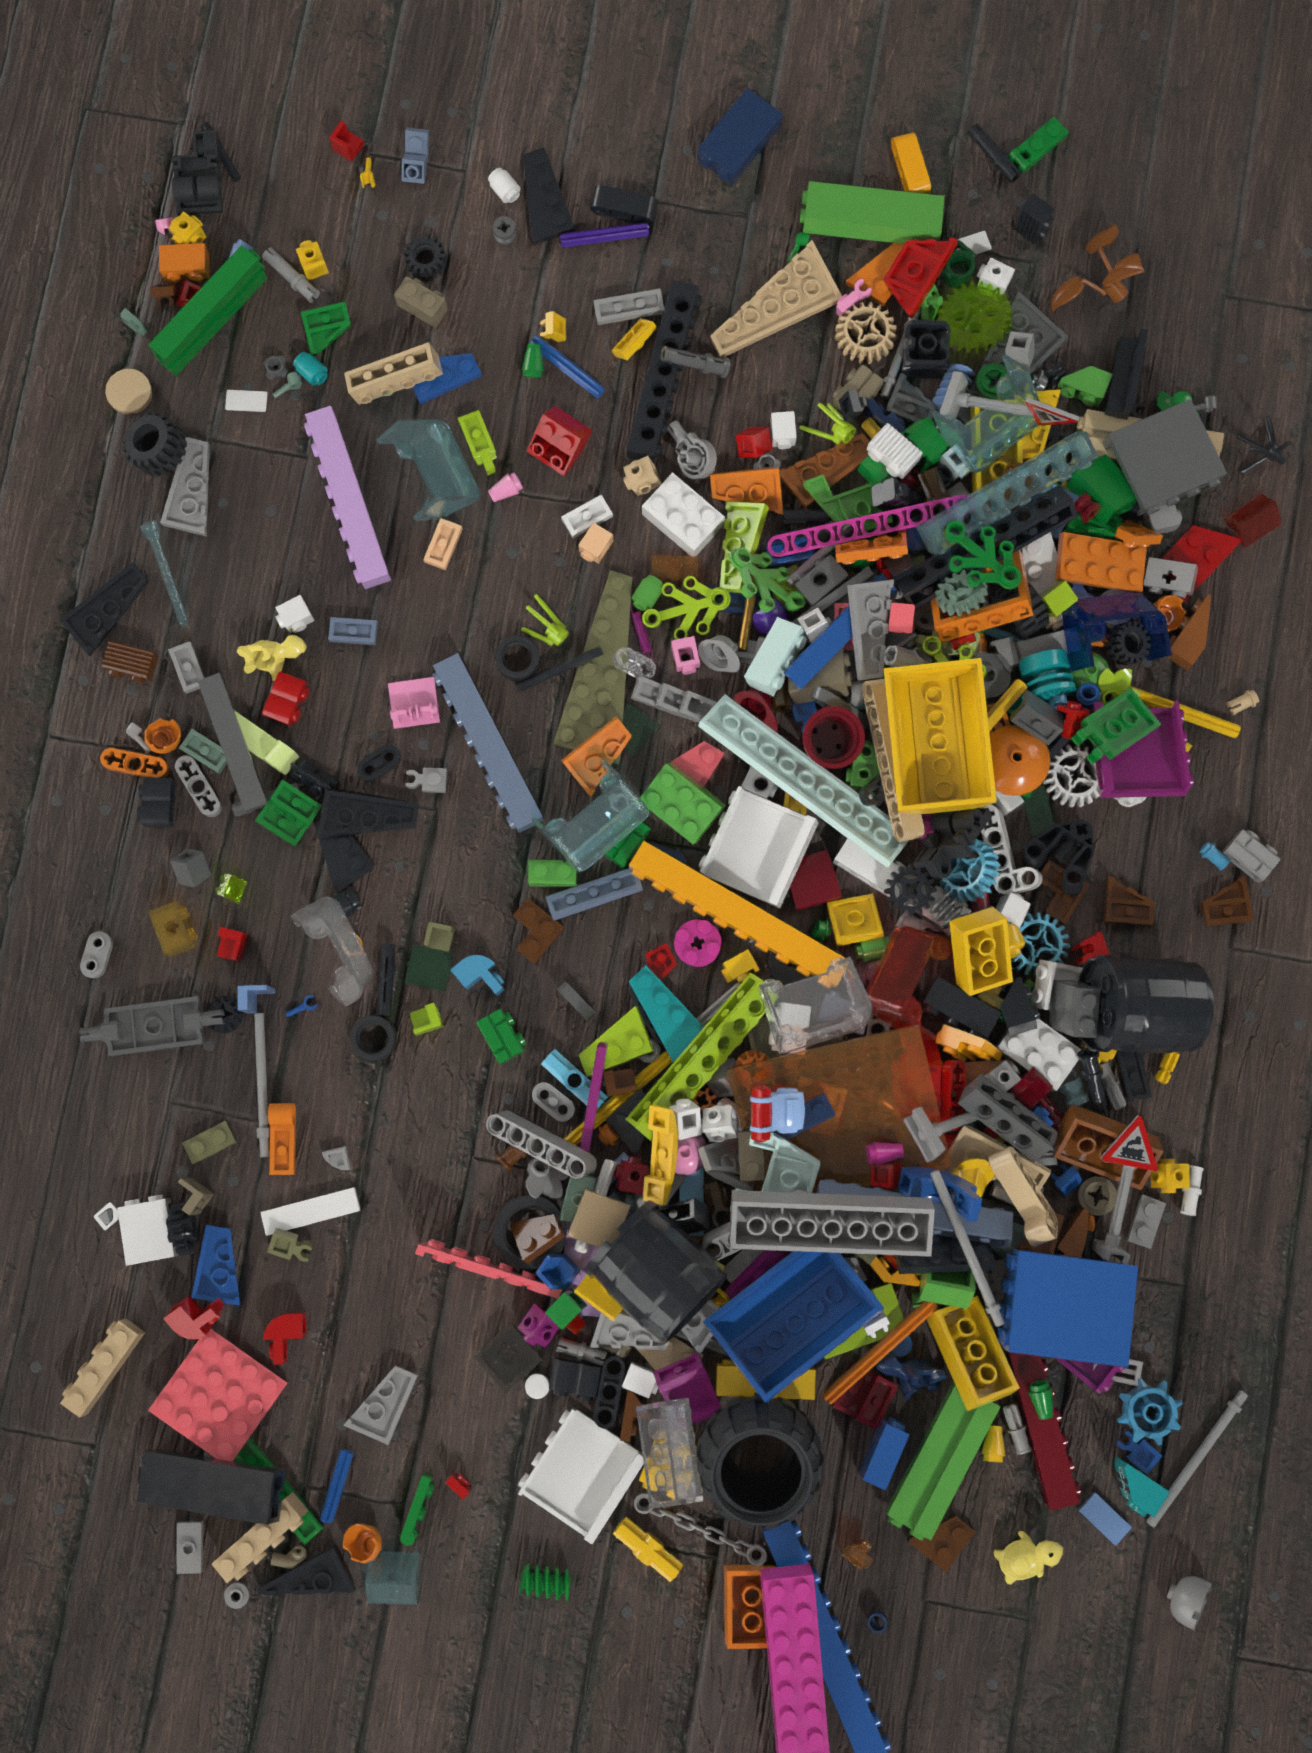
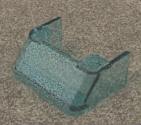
M1003 355L1002 359L1008 373L997 383L996 393L998 398L996 400L1026 405V398L1039 401L1029 371L1008 355ZM983 409L964 426L958 419L948 420L936 410L932 413L942 438L963 464L974 473L982 471L1038 426L1031 415H1017Z
M399 419L376 439L378 444H394L400 457L415 461L432 496L424 502V508L413 516L415 521L438 520L473 504L480 498V490L451 430L443 421Z
M604 759L600 763L607 774L602 777L599 785L603 793L568 823L562 818L553 819L545 827L535 817L531 819L550 845L576 871H584L592 866L639 826L649 815V809L641 798Z

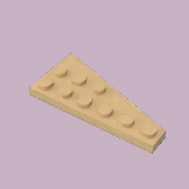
M813 240L799 254L797 253L788 265L780 269L762 286L751 300L743 304L741 309L732 318L725 321L710 336V340L720 359L837 304L842 295Z

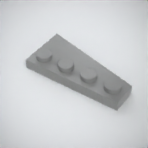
M186 437L187 447L184 448L186 454L182 456L181 459L183 461L181 464L178 463L160 523L162 526L207 537L210 445L208 442Z

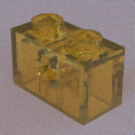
M174 901L148 912L165 956L172 958L197 947L195 944L197 935L193 927L189 928L186 920L189 918V914L184 905L181 906V904ZM173 924L179 926L178 928H176V934L171 932V930L174 929Z

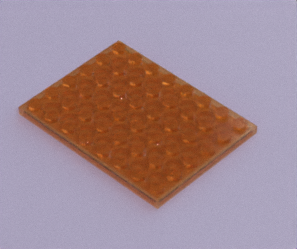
M918 1024L728 1068L742 1131L750 1130L751 1088L755 1086L766 1085L771 1088V1092H776L778 1088H797L798 1091L803 1092L804 1102L825 1092L836 1116L788 1139L792 1144L820 1160V1167L812 1193L816 1192L820 1180L824 1181L827 1179L847 1185L855 1183L862 1187L871 1186V1164L869 1165L867 1161L866 1145H870L872 1142L901 1143L904 1157L889 1161L900 1162L901 1169L902 1167H924L942 1170L952 1167L944 1133L939 1138L946 1150L935 1160L927 1162L903 1121L904 1118L913 1114L912 1111L922 1106L931 1124L941 1122ZM763 1149L764 1177H766L773 1152L767 1149ZM764 1180L755 1181L757 1191L762 1190Z

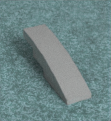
M642 676L637 678L631 699L698 723L717 703L691 691L685 692L668 684H660Z

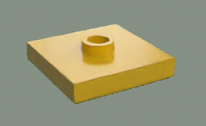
M873 893L827 902V910L837 946L884 937Z
M588 1274L574 1291V1293L613 1322L623 1310L608 1295L596 1278L591 1279Z

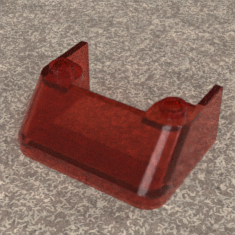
M901 926L894 930L864 994L863 1005L868 1012L915 1041L935 1040L937 1035L918 1024L922 1017V1007L911 996L929 957L935 960L948 959L954 961L952 941L944 936L911 926Z

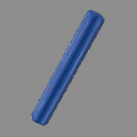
M535 335L531 339L530 343L541 344L542 356L596 398H600L603 395L605 388L543 338Z

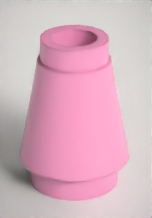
M515 472L510 475L507 473L488 490V493L492 500L497 502L498 500L500 501L519 494L523 486Z

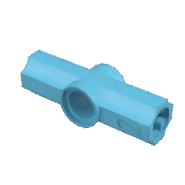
M554 1049L541 1065L587 1106L591 1081ZM573 1073L580 1075L582 1080L580 1086L576 1088L569 1086L567 1081L569 1075ZM601 1090L597 1109L608 1098Z

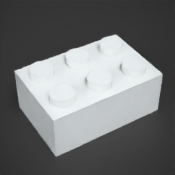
M674 473L642 505V515L693 559L724 526L725 517Z
M1040 1019L1036 1020L1037 1029L1011 1037H1009L1006 1030L995 1045V1047L1003 1052L1002 1056L1007 1060H1013V1064L1023 1072L1028 1071L1034 1066L1052 1084L1051 1092L1057 1091L1079 1060L1077 1053L1081 1049Z

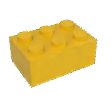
M994 907L949 921L956 984L963 991L972 996L1013 982L1007 918Z

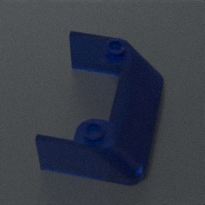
M1140 592L1078 599L1077 602L1062 612L1071 672L1095 666L1091 643L1101 641L1106 633L1105 621L1140 617L1141 624L1143 625L1142 629L1148 631L1145 636H1150L1151 639L1147 640V644H1151V648L1146 649L1149 651V654L1146 655L1147 661L1172 656L1165 615Z

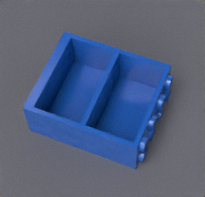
M1010 1248V1253H1006L1005 1268H1008L1007 1278H1004L1002 1283L1005 1301L1000 1305V1313L1005 1323L997 1331V1339L1001 1348L1013 1353L1128 1368L1138 1266Z

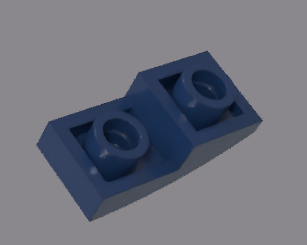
M873 398L868 401L869 406L864 407L863 412L866 416L873 418L881 429L887 423L900 433L906 429V424L901 417H897L894 412L885 416L886 412L880 403L877 404Z

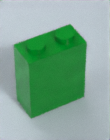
M1106 454L1098 459L1092 458L1084 467L1078 466L1070 474L1072 478L1066 485L1072 493L1079 497L1088 493L1093 502H1098L1101 505V509L1095 517L1103 525L1132 509L1137 503L1123 471Z

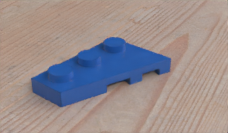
M472 353L439 357L443 375L431 381L418 383L412 387L420 405L481 377L482 373Z
M206 1225L191 1298L215 1301L220 1297L226 1304L240 1306L231 1228Z

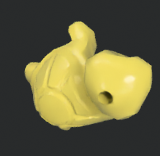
M290 635L281 644L274 641L261 640L251 645L239 646L237 653L245 658L244 671L247 674L252 673L257 668L270 672L272 680L275 681L279 671H282L285 658H297L306 651L307 645L300 637Z
M1018 1531L1021 1539L1012 1542L1003 1550L995 1549L994 1557L999 1561L1000 1568L1005 1574V1581L1007 1584L1012 1585L1016 1580H1024L1036 1575L1039 1578L1042 1577L1044 1564L1053 1567L1059 1563L1063 1556V1547L1057 1542L1048 1540L1039 1542L1035 1546L1031 1538L1024 1531Z

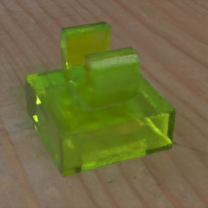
M225 873V875L220 876L219 879L222 882L219 888H215L217 895L239 903L247 881Z

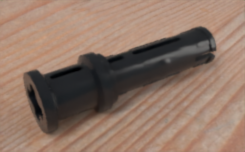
M1084 1048L1077 1053V1057L1082 1063L1081 1075L1087 1081L1093 1112L1104 1116V1113L1105 1117H1108L1109 1111L1101 1080L1103 1068L1099 1065L1098 1060L1100 1053Z

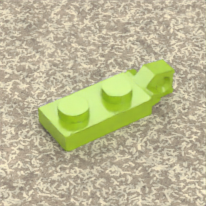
M477 410L459 417V424L474 461H476L477 465H484L487 475L496 473L492 461L497 458L496 451L480 411Z

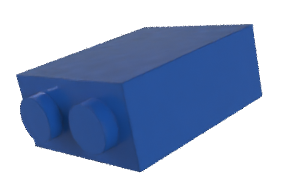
M889 1417L888 1420L882 1418L858 1472L862 1480L885 1491L910 1435L905 1430V1425L892 1417Z

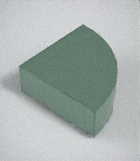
M125 308L120 313L127 326L141 336L146 334L148 329L131 312Z

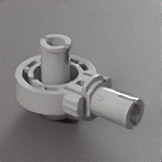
M679 421L670 423L667 431L677 443L675 452L678 455L677 460L684 475L691 479H704L713 474L717 460L713 445L705 439H699L693 432L687 434Z

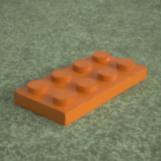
M1066 532L1059 533L1055 580H1066L1069 583L1137 594L1142 593L1146 547L1136 545L1133 548L1119 541Z

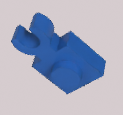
M814 701L799 704L793 703L791 710L795 723L799 721L803 723L801 727L802 735L805 724L817 712Z
M1124 1430V1434L1129 1438L1128 1443L1122 1444L1116 1440V1445L1123 1450H1129L1130 1452L1126 1458L1147 1475L1162 1455L1144 1439L1139 1440L1137 1443L1133 1442V1434Z

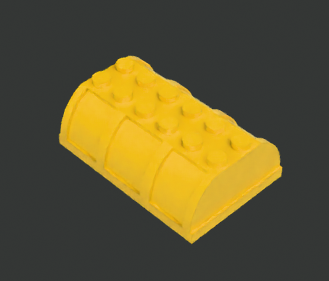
M981 658L884 668L898 813L930 814L970 810L996 803Z

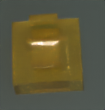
M1001 986L978 993L975 997L996 1010L1000 1009L1004 1001L998 997L1002 989Z

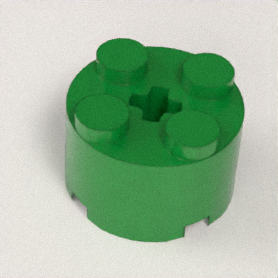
M929 417L918 419L901 432V435L923 453L920 460L913 467L921 470L920 474L937 464L950 445L948 439L938 432L934 422Z

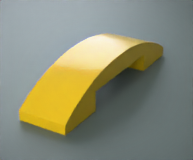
M652 1104L649 1109L648 1129L653 1130L650 1175L644 1177L643 1200H651L663 1206L666 1205L675 1175L678 1151L677 1124L673 1109Z

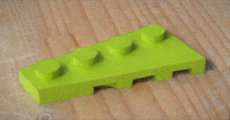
M726 501L727 519L724 521L726 540H723L725 555L721 565L720 587L725 588L728 592L741 593V587L744 583L739 570L731 564L729 554L733 549L740 547L747 549L751 554H756L769 507L765 503Z

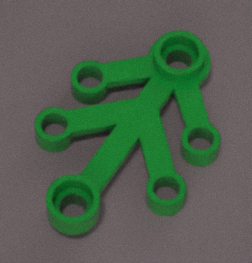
M951 521L947 524L945 530L947 540L952 543L958 542L976 557L962 558L961 556H953L949 563L951 571L960 572L963 568H990L995 573L971 571L967 578L968 585L978 587L981 583H999L1006 589H1014L1019 586L1022 576L1019 569L1013 566L1012 552L1014 545L1012 542L1003 541L1000 543L998 553L1003 557V565H1001L995 556L994 537L996 531L993 527L985 526L981 530L980 539L984 542V551L964 535L965 526L961 522ZM988 532L992 536H986L984 533ZM1003 547L1009 548L1010 551L1003 550ZM953 562H958L960 566H955ZM971 577H977L979 580L974 581Z

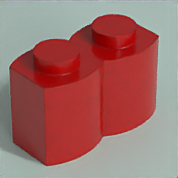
M279 671L265 703L262 715L291 727L300 718L301 710L299 707L302 701L305 702L309 696V684L302 679Z

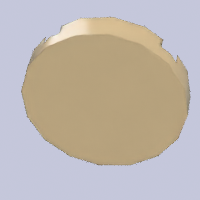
M123 369L110 377L106 384L105 394L108 402L116 411L122 414H136L143 411L149 405L152 399V388L150 381L142 372L136 369Z

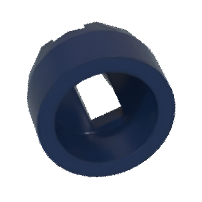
M874 1611L870 1614L867 1622L869 1629L874 1633H882L886 1630L888 1618L884 1612ZM875 1616H879L883 1624L882 1626L879 1625V1622Z

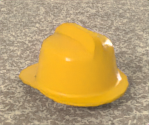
M979 1158L965 1160L951 1172V1174L974 1184L977 1187L976 1194L980 1197L983 1195L986 1185L995 1175L990 1163Z

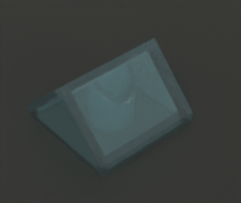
M379 1552L375 1560L368 1563L365 1581L367 1602L371 1604L417 1605L420 1553Z

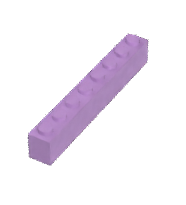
M332 406L305 414L307 422L304 423V427L308 437H313L314 443L311 444L314 456H319L321 464L318 465L321 477H326L329 484L325 486L328 498L334 499L336 506H333L332 510L336 520H341L343 527L339 528L343 541H348L350 548L346 549L350 562H355L357 569L353 570L357 583L362 582L364 588L368 589L391 581Z

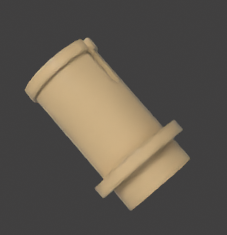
M1246 690L1243 695L1226 702L1228 708H1232L1229 711L1234 716L1250 706L1254 708L1256 703L1259 702V698L1254 690Z

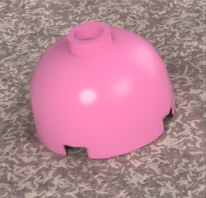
M702 1135L682 1140L678 1139L676 1174L691 1175L698 1172L704 1166L698 1152V1148L707 1145Z

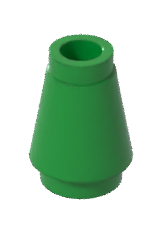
M527 344L521 370L524 371L523 377L542 378L544 368L541 344Z
M1048 1380L1031 1382L1028 1393L1038 1418H1052V1386L1049 1385Z

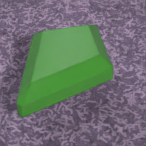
M933 284L920 306L921 320H934L940 305L943 303V298L939 296L936 284Z

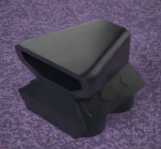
M910 320L904 323V358L901 373L905 374L907 378L943 379L950 363V324L946 321Z

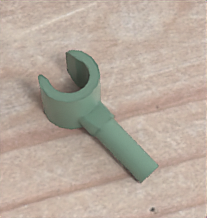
M297 372L287 375L288 383L272 393L275 398L287 390L299 389L301 387L302 381Z

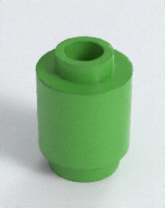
M648 575L641 581L632 596L633 605L641 611L652 609L662 593L663 583L658 578Z
M885 935L883 938L858 942L855 945L857 958L867 962L885 958L887 954H891L888 936Z

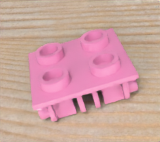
M434 677L388 683L391 704L390 715L391 720H393L394 729L440 723Z

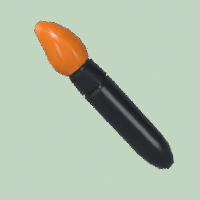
M1092 1214L1088 1216L1087 1238L1081 1258L1090 1259L1093 1231L1095 1229V1218Z

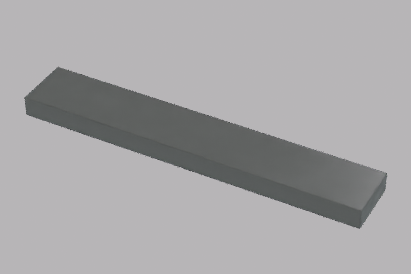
M217 673L198 680L244 811L249 812L267 805V798L222 675Z

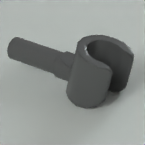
M1204 397L1203 404L1194 405L1196 411L1211 412L1217 407V397Z

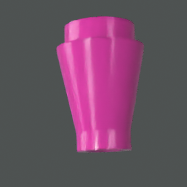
M872 1142V1144L866 1145V1156L869 1165L874 1164L878 1166L904 1157L901 1143Z

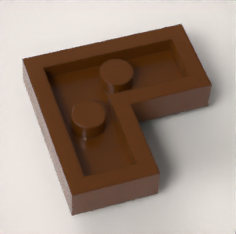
M1048 860L1041 871V885L1054 892L1055 895L1044 911V914H1049L1050 918L1057 919L1058 923L1064 926L1088 889L1089 884L1084 882L1083 888L1078 895L1069 896L1065 894L1061 889L1065 869ZM1069 879V880H1068V881L1071 882V883H1078V882H1077L1076 880H1074V879Z
M529 898L525 900L513 915L516 920L530 930V933L516 950L535 965L565 928L556 920L553 921L550 915Z

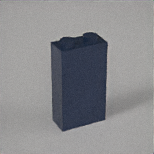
M747 88L698 147L697 159L704 168L713 170L722 181H728L733 185L781 127L783 113Z

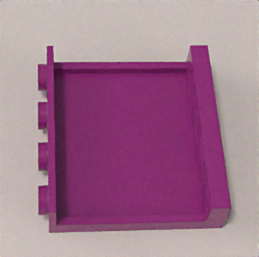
M1175 701L1172 708H1148L1161 725L1113 759L1109 760L1104 755L1095 762L1100 798L1186 796L1189 788L1193 786V774L1189 773L1190 753L1186 752L1187 732L1182 727L1184 712L1180 709L1179 701ZM1094 702L1090 711L1094 713L1103 707V702Z

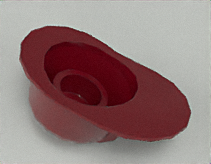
M751 688L749 691L738 692L734 696L736 703L777 732L778 724L775 715L771 711L772 704L769 694Z

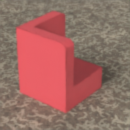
M891 603L888 631L898 634H914L915 606L913 604Z

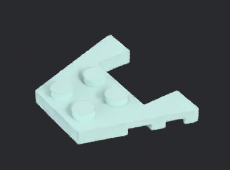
M773 1131L771 1132L770 1140L766 1142L754 1141L750 1136L749 1145L773 1151L761 1191L793 1192L805 1190L808 1193H812L820 1167V1160ZM735 1188V1190L747 1191V1190Z

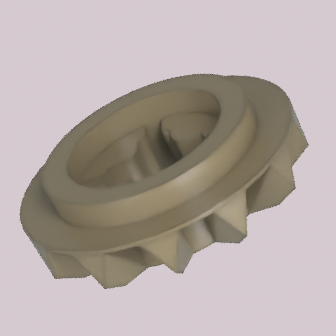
M1091 1177L1083 1181L1078 1190V1201L1082 1208L1087 1209L1090 1214L1097 1216L1109 1213L1114 1208L1117 1196L1114 1185L1103 1177ZM1099 1189L1100 1194L1107 1199L1098 1200L1095 1203L1094 1198L1088 1192H1096Z

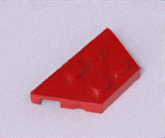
M949 238V241H936V239H926L924 241L907 240L883 280L886 286L911 319L915 316L958 244L957 239Z
M1193 525L1162 559L1197 565L1198 572L1193 590L1194 593L1242 540ZM1173 573L1168 577L1169 583L1171 580H1176ZM1186 595V598H1181L1183 600L1182 605L1191 595Z

